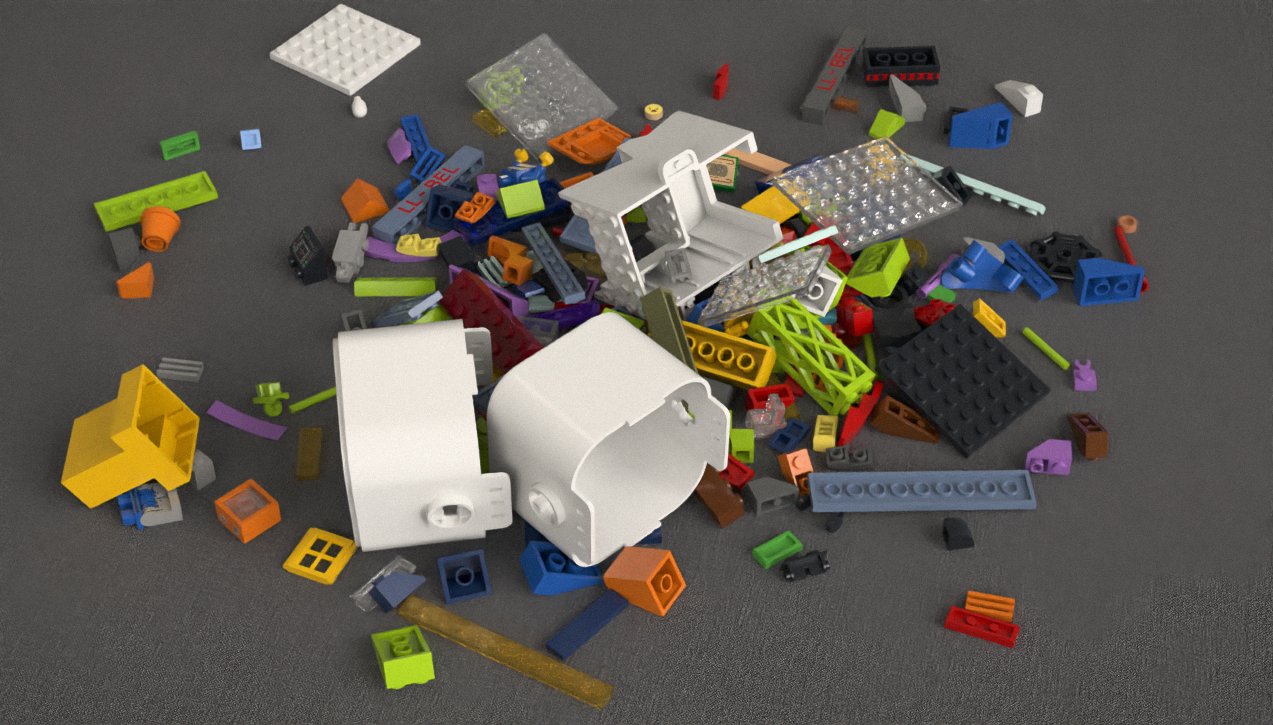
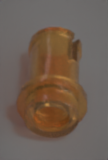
M841 96L837 97L835 107L839 108V110L845 109L857 113L858 107L851 105L859 106L860 101Z

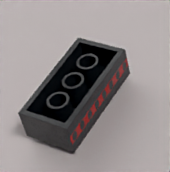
M935 46L863 48L862 69L866 87L889 86L890 75L896 76L907 86L938 85L940 64Z

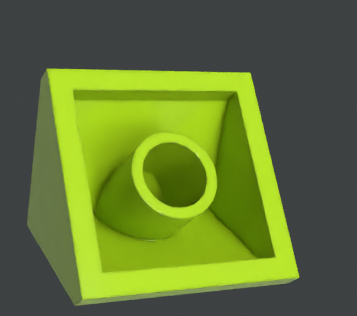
M538 180L500 188L495 192L507 219L545 209Z

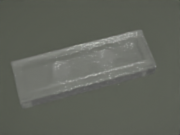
M398 555L350 596L351 602L368 613L378 605L368 593L374 588L372 582L382 574L384 577H387L391 572L412 575L416 572V566Z

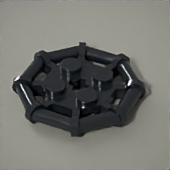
M1055 231L1049 236L1031 242L1030 258L1052 280L1071 282L1072 284H1074L1078 260L1100 258L1102 255L1101 251L1095 249L1082 235L1059 234ZM1039 251H1044L1045 254L1039 255Z

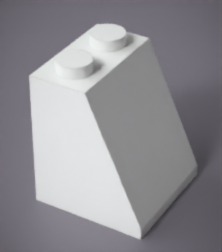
M796 249L779 286L782 291L786 289L808 311L825 317L843 280L815 256Z

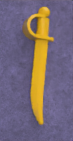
M742 321L725 329L724 333L741 337L747 334L749 323Z

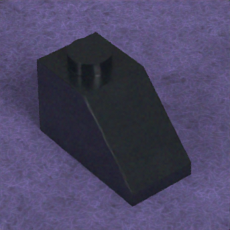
M951 166L935 172L926 182L937 199L959 207H963L972 197Z

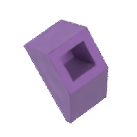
M1046 440L1027 453L1024 470L1036 473L1069 475L1072 462L1071 441Z

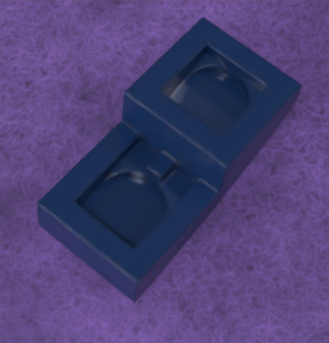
M791 417L783 429L779 428L767 443V446L781 454L792 451L810 432V426Z

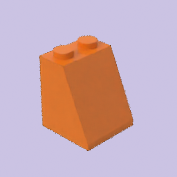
M626 546L602 576L608 590L612 589L627 599L629 603L662 617L686 586L670 550Z

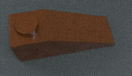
M888 395L873 409L870 425L888 435L934 444L939 440L940 433L921 414Z
M1090 413L1068 414V421L1081 454L1092 461L1100 460L1101 457H1108V431Z

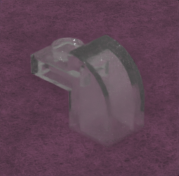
M770 394L764 409L748 410L743 425L745 429H754V440L771 438L779 428L783 430L786 427L787 422L784 418L785 405L781 402L779 395Z

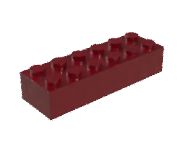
M462 269L442 295L443 298L438 301L455 320L462 319L464 329L483 327L490 331L492 362L504 375L514 366L544 348L479 276Z

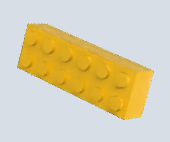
M681 320L699 375L746 390L766 387L777 358V354L772 347ZM648 332L647 336L653 340L652 334Z

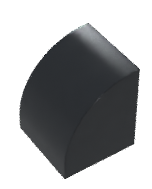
M959 518L944 519L942 536L948 551L975 547L968 525L964 520Z

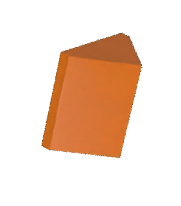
M358 178L341 197V201L353 223L382 216L390 211L378 188Z

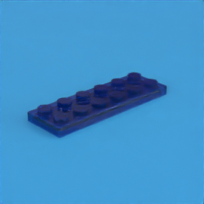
M553 177L539 183L545 206L544 210L507 219L497 200L492 208L478 221L471 224L459 218H453V225L472 246L489 240L493 235L498 236L570 206L572 203L559 197L558 192L565 188Z

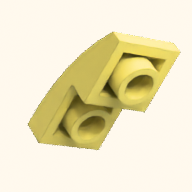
M407 234L400 236L396 250L399 253L412 256H438L440 251L438 244L442 242L439 237L421 240L419 234Z

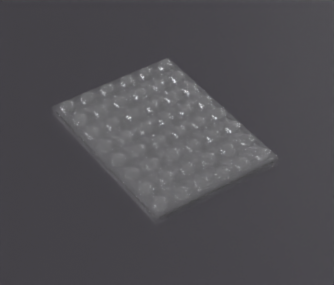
M886 136L775 176L772 179V184L820 229L835 225L838 233L829 237L848 255L957 212L963 206L961 201Z

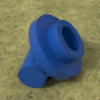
M405 179L393 189L394 196L403 200L412 191L410 187L411 181Z

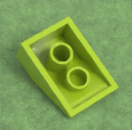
M417 625L371 634L381 675L387 689H400L408 684H423L428 682V680L435 679L432 654Z

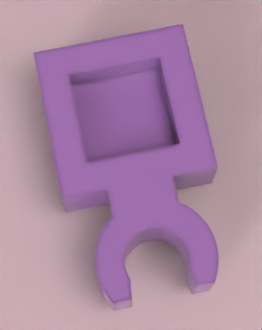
M1075 360L1072 374L1074 390L1096 391L1095 370H1090V360H1086V365H1080L1079 360Z

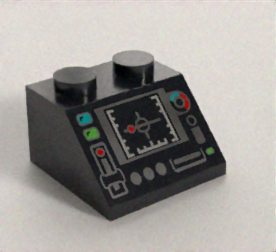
M309 225L305 226L289 247L290 256H288V262L291 268H295L298 280L301 279L304 285L307 286L328 279L324 248Z

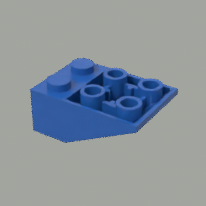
M1002 102L953 115L948 146L953 148L994 149L1008 145L1013 114Z

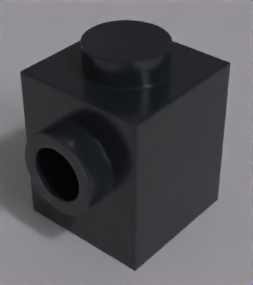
M915 262L900 276L897 285L904 288L909 297L930 276Z

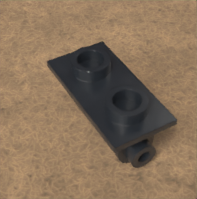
M814 550L801 558L797 556L789 557L784 560L779 570H786L783 575L785 580H790V582L806 578L805 569H808L810 577L826 573V570L830 569L829 562L823 559L827 554V550L823 552Z

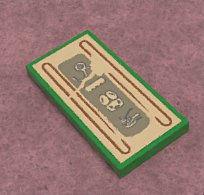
M721 155L706 164L713 189L734 193L739 157Z

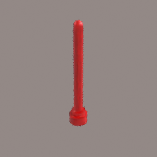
M1116 226L1114 233L1126 263L1136 266L1121 227ZM1145 277L1143 278L1140 293H1144L1149 288Z

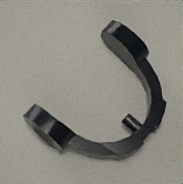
M802 495L796 502V508L803 511L810 507V495ZM839 512L838 516L836 515L828 521L826 525L828 532L834 533L841 527L845 512Z

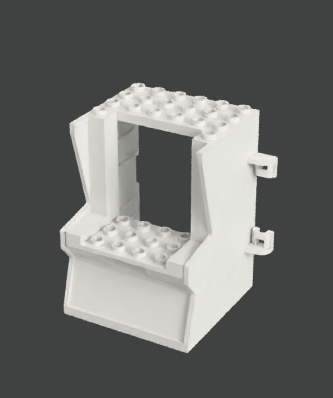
M677 111L648 135L630 139L618 146L617 150L619 151L622 164L558 192L560 198L572 203L571 208L575 215L588 220L590 234L596 243L595 249L600 255L601 267L606 273L608 281L600 285L601 290L595 291L594 298L613 306L620 305L629 313L647 320L646 315L642 311L643 305L640 298L659 287H663L672 291L680 318L686 320L695 307L693 303L695 295L726 275L732 273L733 280L737 285H741L753 277L748 261L783 240L779 222L717 201L706 164L732 148L750 154L757 151L753 132ZM642 204V208L648 218V226L651 229L645 235L656 251L636 262L621 216ZM685 248L692 280H688V277H685L684 281L680 282V279H676V283H672L665 251ZM680 254L678 257L682 272H686L682 254ZM670 256L674 273H678L674 256Z

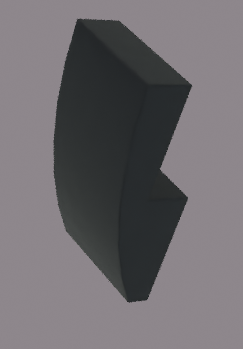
M643 234L629 241L637 262L656 251Z

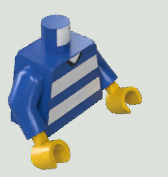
M517 149L514 152L517 161H514L511 167L502 169V176L497 178L500 188L538 180L539 186L547 184L545 167L553 162V157L549 152L545 151L539 156L542 161L541 164L523 163L529 156L525 149L522 151Z

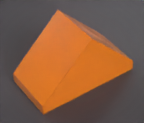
M150 262L116 281L121 298H151L154 274Z

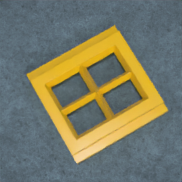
M310 527L283 564V568L288 572L326 585H332L358 547H356L354 540ZM317 539L328 542L321 553L310 549ZM332 544L343 547L336 558L325 555ZM306 554L317 557L310 568L299 565ZM321 559L332 562L325 573L314 570Z

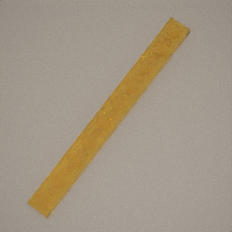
M411 595L399 609L400 617L600 710L604 708L614 694V687L414 595Z

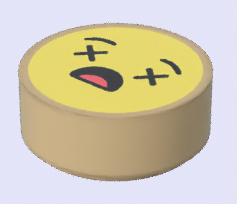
M650 104L645 107V117L647 119L658 120L662 118V106Z

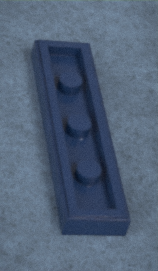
M610 589L546 642V649L564 661L628 607V600Z

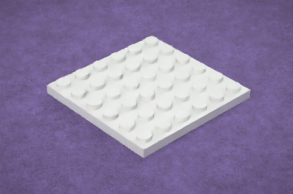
M340 4L270 52V59L351 96L420 45V38Z

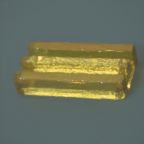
M488 108L473 115V122L494 138H497L498 134L503 135L504 131H510V125Z

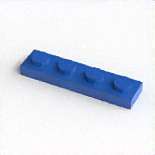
M418 114L400 117L406 139L411 143V152L416 164L430 146ZM431 153L426 162L423 164V167L426 166V164L430 161L434 154Z
M1013 239L997 246L1005 254L1004 262L1024 277L1022 281L1040 300L1058 292V286Z

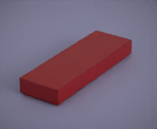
M952 605L944 624V628L1010 648H1014L1020 630L1019 625Z

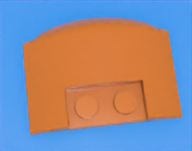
M598 117L547 141V145L578 163L598 165L611 160L617 151V147L622 144L626 137L631 138V135Z

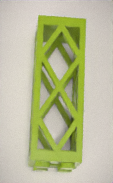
M786 289L756 309L747 334L756 343L772 347L777 354L776 362L831 416L847 415L850 406L858 405L863 393L866 394L872 388L875 374ZM792 315L805 319L809 336L801 333ZM773 335L780 337L789 355L777 351ZM822 335H824L832 344L825 342ZM804 347L817 359V361L804 349ZM831 353L844 357L848 373L839 369ZM788 363L795 365L799 374ZM811 372L820 376L828 392L816 389ZM827 401L834 403V405L831 406Z

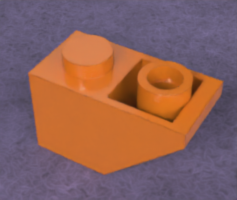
M796 449L777 455L783 477L787 483L796 485L799 488L798 498L804 494H810L807 477L808 473L814 472L807 449Z

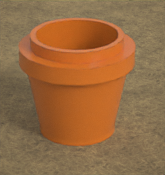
M162 206L146 208L140 217L142 245L150 251H165L174 234L180 228L181 221L178 215L169 208Z

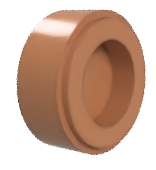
M1124 215L1118 218L1117 226L1121 227L1123 233H1133L1137 228V220L1132 216Z

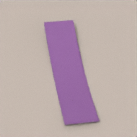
M217 400L206 412L241 430L274 440H279L288 428L251 417Z

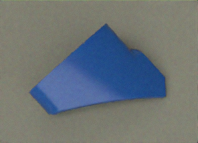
M975 240L972 241L961 257H956L940 276L941 285L947 289H986L1013 293L1024 277L987 252L988 250Z

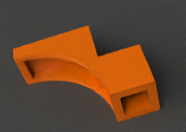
M494 235L489 238L487 256H494L496 260L504 265L502 280L520 286L532 278L534 260L526 258L528 247Z

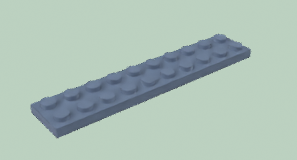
M1028 470L808 473L807 477L812 512L1035 509L1037 504Z

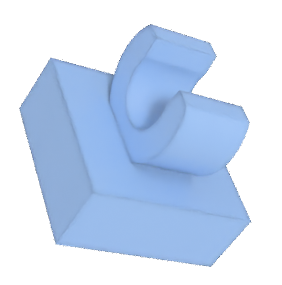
M259 129L240 131L243 150L262 148Z

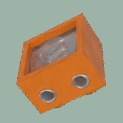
M252 479L247 480L214 501L218 520L244 544L281 521L278 502Z

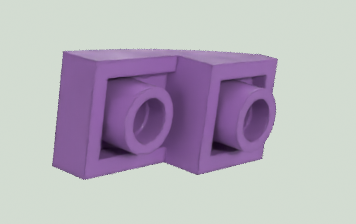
M398 128L388 139L387 144L393 158L400 164L402 160H407L411 155V143L405 139V132Z

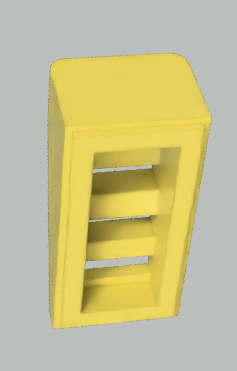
M817 415L813 437L814 451L826 452L825 449L836 447L839 416Z

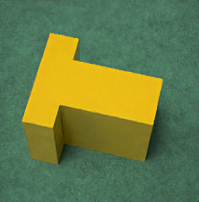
M142 364L122 374L116 399L74 420L61 483L90 509L153 478L168 491L179 487L191 479L200 418Z

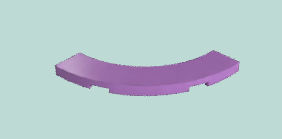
M454 230L439 237L442 243L458 236L462 237L464 243L468 242L466 236ZM370 236L366 238L368 239L369 247L364 255L374 259L383 258L389 259L390 262L406 263L436 258V256L421 257L397 252V244L383 242Z

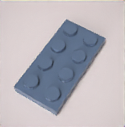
M438 290L400 301L372 320L371 323L374 328L391 325L396 326L400 323L404 324L410 320L413 322L422 316L421 312L424 310L429 311L438 305L437 301L443 297Z

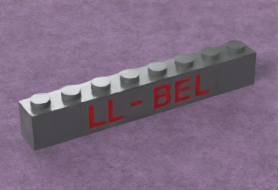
M847 26L844 32L840 33L839 41L835 42L833 52L829 53L828 61L824 62L822 72L818 73L817 81L813 82L811 92L807 93L806 101L801 104L800 113H802V121L818 125L825 123L862 54L863 48L866 46L867 30Z

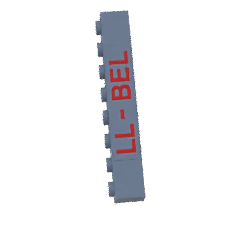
M464 145L372 226L373 238L390 244H398L400 236L410 235L426 220L430 189L439 184L452 187L455 180L463 183L469 182L485 167L484 152Z

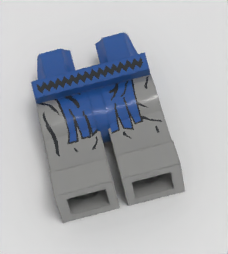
M159 482L150 485L141 484L129 490V493L117 496L120 510L129 509L121 511L124 526L137 524V528L140 530L144 529V526H155L183 520L176 488L168 491Z

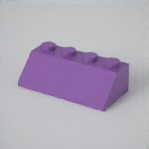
M454 265L449 266L450 285L464 268ZM479 276L520 322L521 318L529 316L527 300Z

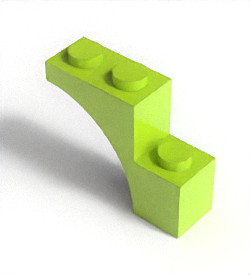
M688 410V414H689L692 418H695V416H694L693 414H691V413L689 412V410ZM728 410L730 413L729 454L742 463H754V429H732V410Z

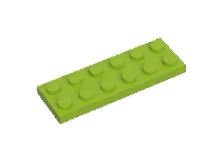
M206 171L97 202L94 203V207L107 232L140 222L141 214L146 208L162 206L174 212L217 199L218 194Z

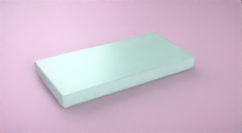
M831 225L763 252L758 257L761 263L834 235L838 233L835 225Z

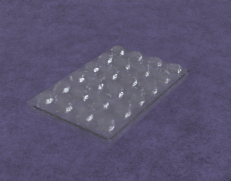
M829 244L824 246L817 245L805 252L798 251L790 257H780L772 263H762L750 270L743 269L738 274L732 276L730 274L725 275L720 279V283L708 300L705 309L701 312L702 314L697 323L700 326L707 327L811 294L832 252Z

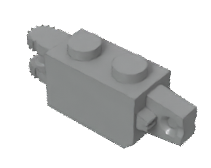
M350 223L347 230H340L331 257L337 270L336 279L338 282L349 283L353 274L358 275L360 267L364 264V253L369 247L368 239H366L368 233V225L366 223L361 224L359 231H356L355 223Z

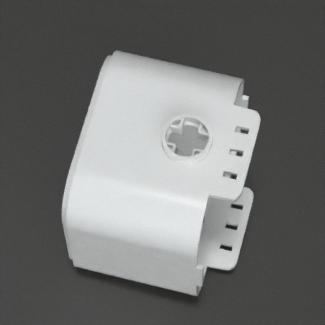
M613 312L603 313L587 320L517 364L499 381L490 397L487 409L490 473L504 472L510 476L512 509L577 565L582 567L593 566L602 562L623 546L632 547L652 533L654 529L661 526L660 520L677 509L697 487L707 463L718 471H723L727 468L730 413L721 402L711 395L710 385L704 378L619 314ZM682 399L688 403V410L691 414L695 416V418H692L685 411V408L681 403Z
M462 319L338 332V338H333V354L340 443L356 547L361 546L362 552L479 539L486 538L485 530L510 526L512 524L510 476L504 472L481 474L472 395L478 394L477 386L487 385L493 380L490 331L483 327L464 329Z

